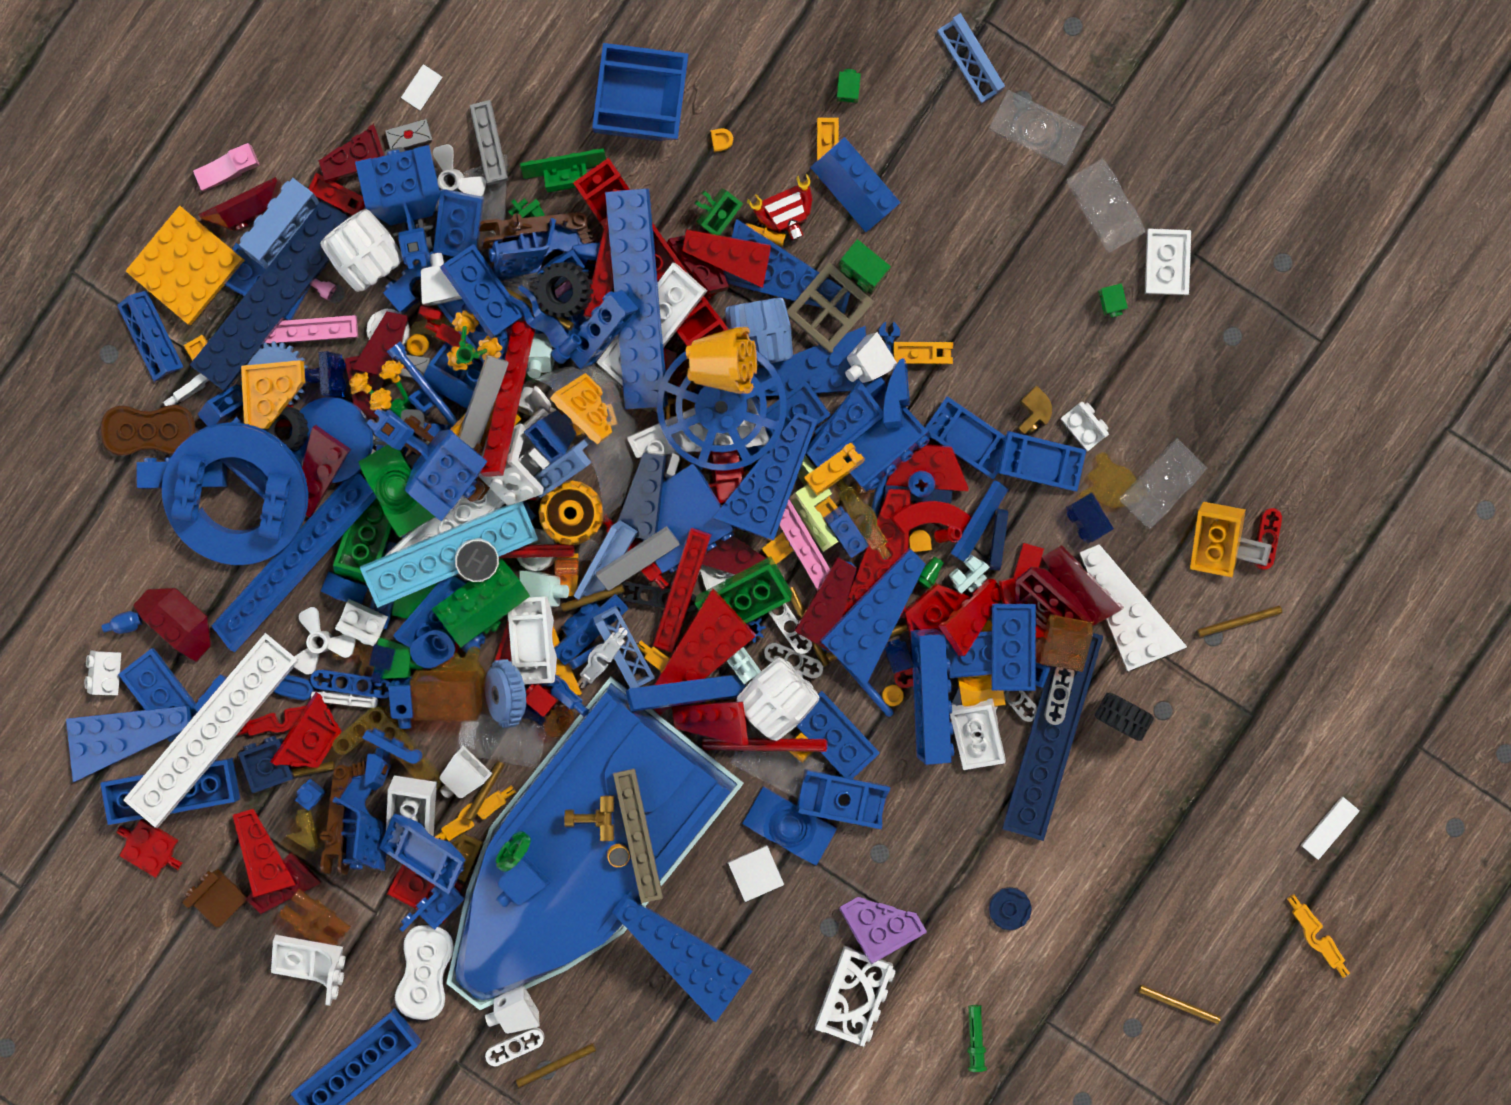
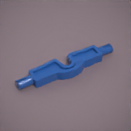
M555 675L553 683H540L542 686H553L551 694L569 709L577 710L583 717L589 713V709L582 704L583 700L569 689L568 684L559 676Z

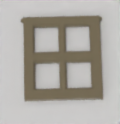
M829 262L790 306L787 313L793 322L825 350L833 353L834 347L874 301ZM829 274L844 286L831 302L816 290ZM847 291H850L862 302L849 318L835 307ZM809 297L824 308L811 325L796 313ZM828 313L842 324L841 328L829 341L815 329Z

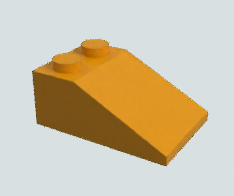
M1208 502L1202 503L1198 510L1190 569L1233 577L1246 509Z

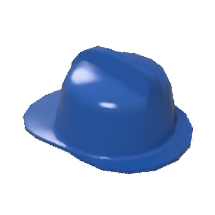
M438 628L418 637L410 647V655L417 665L423 668H433L449 660L454 655L455 640L447 630Z

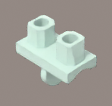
M970 555L964 561L970 569L967 573L963 574L957 568L949 574L954 583L953 587L960 593L966 589L972 593L987 579L983 573L989 566L984 561Z
M744 647L727 660L743 684L761 672Z

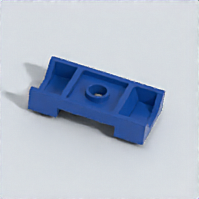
M805 769L796 811L801 814L882 829V813L890 787L888 785ZM842 794L849 795V802L846 805H840L838 802V798Z

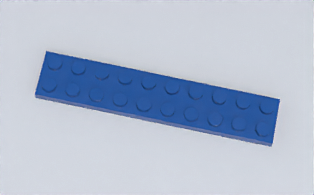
M649 188L605 192L614 292L623 290L638 308L637 312L618 334L625 409L657 407L659 386L665 374V361ZM667 391L664 393L663 407L668 406Z
M360 472L353 478L340 484L299 529L291 542L275 555L211 625L231 651L236 652L377 498Z

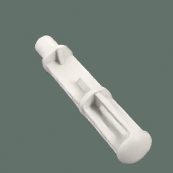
M329 691L317 692L323 697L324 703L372 709H375L378 704V699L375 697Z

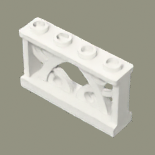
M844 945L817 1018L815 1030L829 1033L863 1047L866 1042L869 1043L873 1034L871 1026L873 1022L877 1023L881 1010H878L880 1002H884L887 997L888 990L885 988L888 982H892L895 975L893 964L880 959L871 965L865 953ZM852 956L868 963L861 970L850 959ZM877 966L882 970V977L878 981L873 979V975L876 972H871L868 976L865 975V972L870 967ZM846 975H850L852 979L854 975L857 976L853 982H845ZM861 981L867 993L868 1001L859 1008L848 1011V1003L845 997L838 993L839 989L853 988ZM872 987H879L876 996ZM837 1002L843 1003L844 1013H841V1008H835ZM870 1010V1013L866 1020L863 1014L867 1013ZM847 1020H851L854 1028L857 1022H861L863 1024L862 1031L852 1034L847 1028ZM828 1021H843V1030L826 1024Z

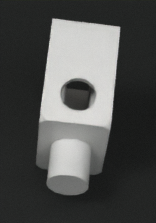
M442 253L431 254V267L421 269L422 304L432 306L462 299L440 269V266L444 264Z
M878 332L866 335L847 356V361L851 368L845 374L852 382L859 378L864 383L895 369L897 362Z
M462 746L452 757L440 776V780L445 784L440 791L447 798H450L453 794L463 798L484 784L492 773L468 749Z
M524 985L495 998L494 1012L485 1015L489 1027L500 1023L505 1033H513L540 1026L539 1010Z

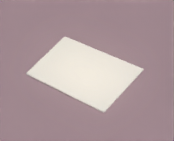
M423 64L401 98L421 110L442 79V76Z

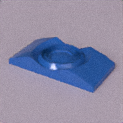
M946 396L925 427L931 434L930 438L941 446H952L955 455L993 480L999 471L1006 436Z
M1007 431L998 473L1077 492L1086 450Z
M763 786L742 824L817 866L837 827L819 817L798 813L796 811V804Z
M398 814L392 816L379 849L447 894L452 892L465 862V858L450 842L435 838L426 831L421 823Z

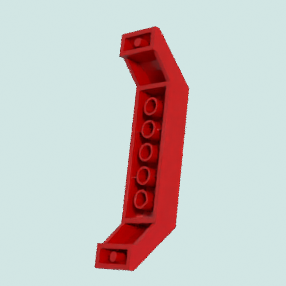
M609 158L573 182L603 228L607 217L605 192H612L613 189L621 191L630 190ZM652 222L657 282L672 263H676L687 272ZM703 296L677 329L676 333L686 346H691L694 340L729 329Z

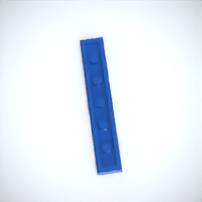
M738 675L629 688L626 690L630 711L633 712L736 698L746 686Z

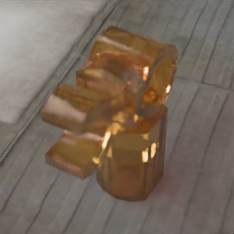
M361 642L358 646L354 647L353 654L346 658L332 651L334 661L353 659L359 655V660L362 661L360 667L361 676L365 675L366 667H370L372 674H374L375 664L372 662V659H374V646Z

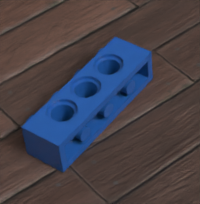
M623 290L607 293L602 299L604 302L591 312L592 317L580 326L581 330L576 335L581 338L582 343L570 354V358L580 369L593 365L637 312V306Z

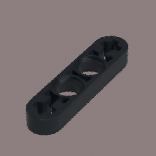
M623 582L619 585L622 584L623 588L625 585H628L629 590L636 591L635 586L640 587L637 593L638 600H634L635 595L628 594L627 598L623 597V593L617 596L623 601L665 608L666 604L662 601V595L666 592L670 593L671 589L666 588L662 590L660 587ZM644 589L652 591L653 598L650 601H644L641 598V592ZM692 593V600L695 601L696 595ZM691 605L687 612L695 610L697 608L696 605Z

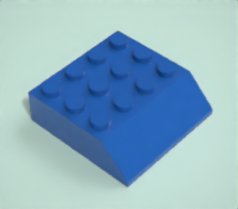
M603 43L592 126L594 133L654 141L678 140L689 54Z

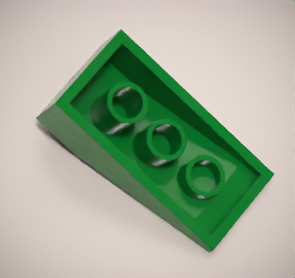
M377 498L344 533L333 564L335 574L366 583L360 567L385 557L393 527L385 516Z

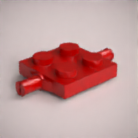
M141 819L132 832L122 825L117 829L116 833L126 838L125 847L119 856L155 878L159 876L161 870L167 864L177 870L181 868L183 862L172 857L174 848L179 841L178 839L159 828H155L145 819Z

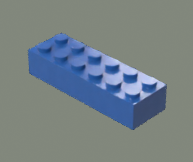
M937 629L911 630L917 758L926 765L951 763V756H954V746L950 743V735H953L952 722H949V714H952V703L948 701V692H951V682L947 679V671H950V660L946 657L949 641L943 632Z
M233 758L214 761L170 814L240 800ZM145 774L112 779L100 783L108 825L144 819L123 800Z
M394 1008L296 1087L291 1095L299 1105H346L415 1049L422 1040L397 1009Z

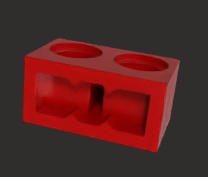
M540 683L532 684L526 690V703L543 717L559 701L551 694V689L548 686H542Z

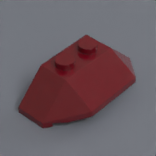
M274 177L198 215L206 222L232 231H242L248 228V224L255 221L259 215H263L266 212L269 202L273 198H277L282 184L279 179Z
M1030 567L1016 579L1015 604H1036V623L1045 631L1078 635L1092 623L1091 618L1078 598L1046 569Z
M177 588L147 589L134 603L133 606L143 621L174 649L193 661L197 662L211 647L208 616Z

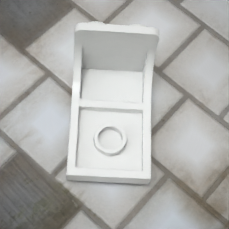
M275 935L273 939L271 973L322 983L327 988L326 1005L330 1006L332 1000L337 999L338 985L343 983L344 973L341 972V969L344 968L346 957L342 956L343 947Z

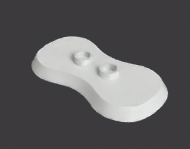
M430 925L417 926L409 931L404 940L406 970L402 981L397 987L395 1001L399 1011L407 1017L419 1020L432 1019L444 1007L443 973L452 957L454 948L451 936L444 929L437 927L434 930Z

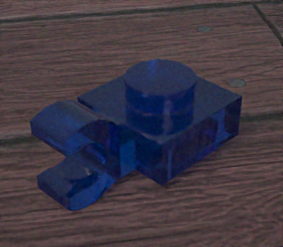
M374 644L369 663L370 666L375 667L371 682L381 683L384 670L392 669L396 649Z

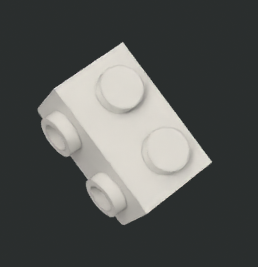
M90 650V655L86 658V667L89 668V672L84 682L87 693L93 695H118L120 677L118 674L120 673L121 664L120 652Z

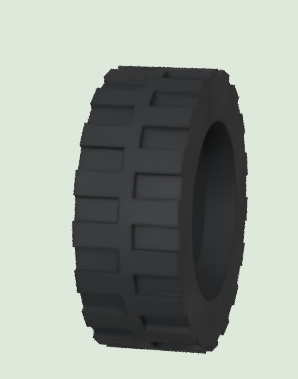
M286 406L269 429L263 430L276 436V423L281 419L288 420L292 425V434L287 440L281 441L293 453V451H298L305 444L309 428L307 427L308 422L305 420L304 414L299 412L300 410Z

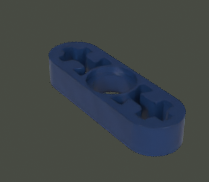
M997 508L989 570L1000 571L1008 521V510Z

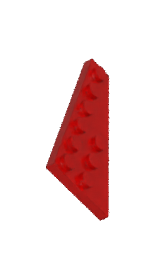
M888 489L869 539V546L865 550L850 589L842 616L908 550L909 531L906 534L902 533L890 517L901 508L910 505L911 492L909 489ZM906 605L899 618H905L904 611L906 610Z
M712 588L654 685L705 679L750 642L756 634ZM670 707L655 708L654 710L661 715Z

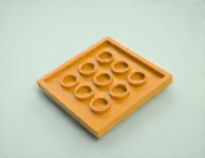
M179 205L126 269V272L191 326L245 260Z

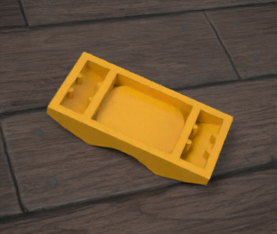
M991 620L986 622L981 632L992 631ZM992 674L957 677L963 706H974L990 698H993L994 706L1006 705L1004 690H992Z

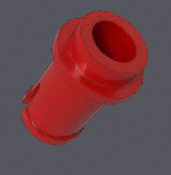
M950 526L948 529H939L934 533L937 543L948 541L956 543L962 537L961 529L956 526Z

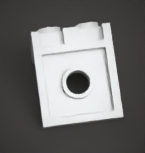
M522 423L514 426L504 475L484 477L481 473L479 474V477L507 506L543 494L544 487L518 461L525 436L524 431L526 430ZM487 436V438H486V442H485V445H484V450H483V453H482V457L484 456V452H485V447H486V443H487L488 436Z

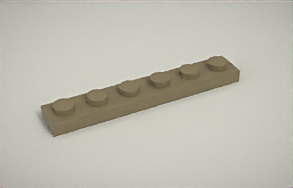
M633 768L614 772V781L641 903L663 899L636 770Z

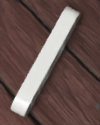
M786 603L783 604L784 612L781 615H774L772 610L768 613L794 650L800 654L807 653L812 647V642L799 635L802 640L806 639L808 643L805 650L803 648L798 649L797 645L799 643L797 639L794 638L793 641L790 639L797 632L788 633L784 629L786 621H794L796 626L798 624V620Z

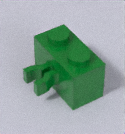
M723 188L719 190L713 200L710 194L703 190L701 194L706 197V201L710 204H701L697 200L694 202L698 207L705 209L696 222L711 234L720 235L743 203Z

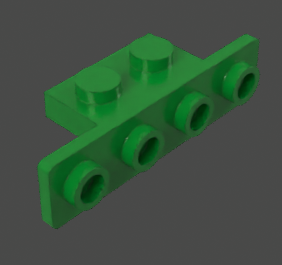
M593 149L569 155L530 160L520 163V168L524 179L544 176L545 187L548 193L576 188L573 182L585 175L587 168L596 167L605 161L606 155L604 149Z

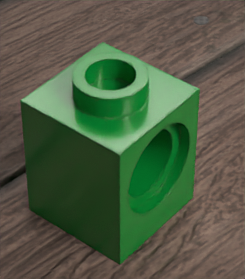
M844 69V72H839L836 101L858 103L861 73H857L853 69Z
M1122 283L1098 290L1104 316L1109 314L1111 318L1121 316L1123 311L1128 309Z

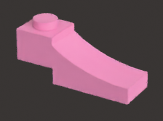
M247 143L228 151L224 156L193 172L201 191L204 192L240 177L242 173L256 168L260 164L252 146Z

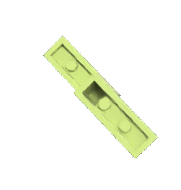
M805 455L798 473V477L804 484V487L791 495L789 499L802 522L824 552L838 541L835 538L834 532L824 522L821 513L814 506L832 493L828 488L817 496L806 483L804 477L815 470L816 467Z

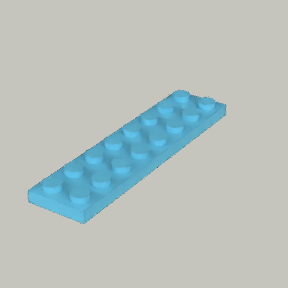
M523 502L506 505L361 566L360 570L377 608L459 574L455 565V555L458 548L467 540L481 538L489 541L495 547L498 557L537 541V535Z

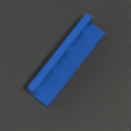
M143 291L131 294L120 302L117 306L153 381H158L168 373L182 369L183 365L148 292ZM127 305H129L131 309V314L129 313L126 307ZM137 324L139 325V327H140V329H141V330H140V333L138 332ZM146 343L148 344V346H149V348H150V353L148 352V350H147V348H146ZM156 363L160 369L159 373L155 367Z

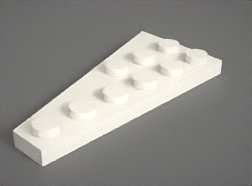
M752 398L748 399L747 412L759 415ZM718 401L715 404V409L723 413L727 410V404L724 401ZM695 407L683 412L684 419L696 414ZM677 415L665 420L667 427L678 422ZM744 420L736 428L741 439L747 437L756 424ZM700 422L689 427L696 437L705 441L708 429ZM659 423L627 437L636 457H642L644 452L678 454L667 441ZM762 426L757 436L745 446L766 445L770 438L765 427ZM683 430L671 435L685 452H700L702 450V447L692 442ZM728 432L716 433L713 445L724 446L734 444Z
M1100 545L1079 552L1086 572L1090 573L1095 578V581L1103 589L1105 588L1117 603L1119 602L1124 607L1123 610L1108 617L1106 621L1127 671L1187 647Z

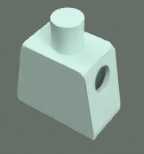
M534 334L526 369V373L531 378H538L541 373L551 372L555 362L551 354L554 347L545 334Z
M520 571V581L530 597L547 596L551 608L560 606V598L568 597L569 587L567 585H560L559 576L537 571Z

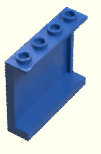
M878 377L866 389L883 411L887 385L881 377ZM902 406L903 427L886 429L883 417L852 442L856 447L855 451L861 454L865 461L851 471L850 475L865 492L869 489H875L883 477L893 474L897 469L896 466L902 461H908L917 448H923L930 441L931 434L929 430L925 429L905 406ZM828 420L814 431L816 435L820 432V430L824 427ZM848 456L844 460L849 463L852 459Z
M694 463L663 482L657 532L667 526L680 545L655 561L662 573L668 570L672 573L678 569L691 528L712 534L706 552L717 546L715 543L717 540L722 538L725 541L734 536L733 531L737 529V527L713 519L722 506L700 470L703 468Z

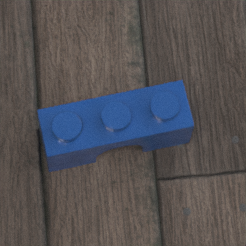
M418 260L419 262L414 266L415 269L410 270L407 267L401 273L403 276L397 281L393 280L386 285V291L383 292L384 295L401 314L407 312L419 301L413 294L412 288L414 283L421 279V269L431 267L430 260H427V267H422L421 261Z

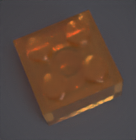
M1049 615L1040 649V664L1083 672L1093 636L1092 622Z

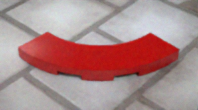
M924 501L910 504L901 508L890 517L904 534L912 528L925 523H940L948 528L956 526L963 533L971 520V517L965 511L940 501Z

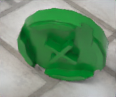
M524 831L512 835L514 839L511 842H505L496 857V867L502 872L511 870L527 852L531 838Z

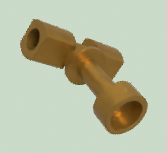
M600 796V809H596V814H575L574 809H565V827H574L575 823H596V827H600V841H614V824H612L614 796Z

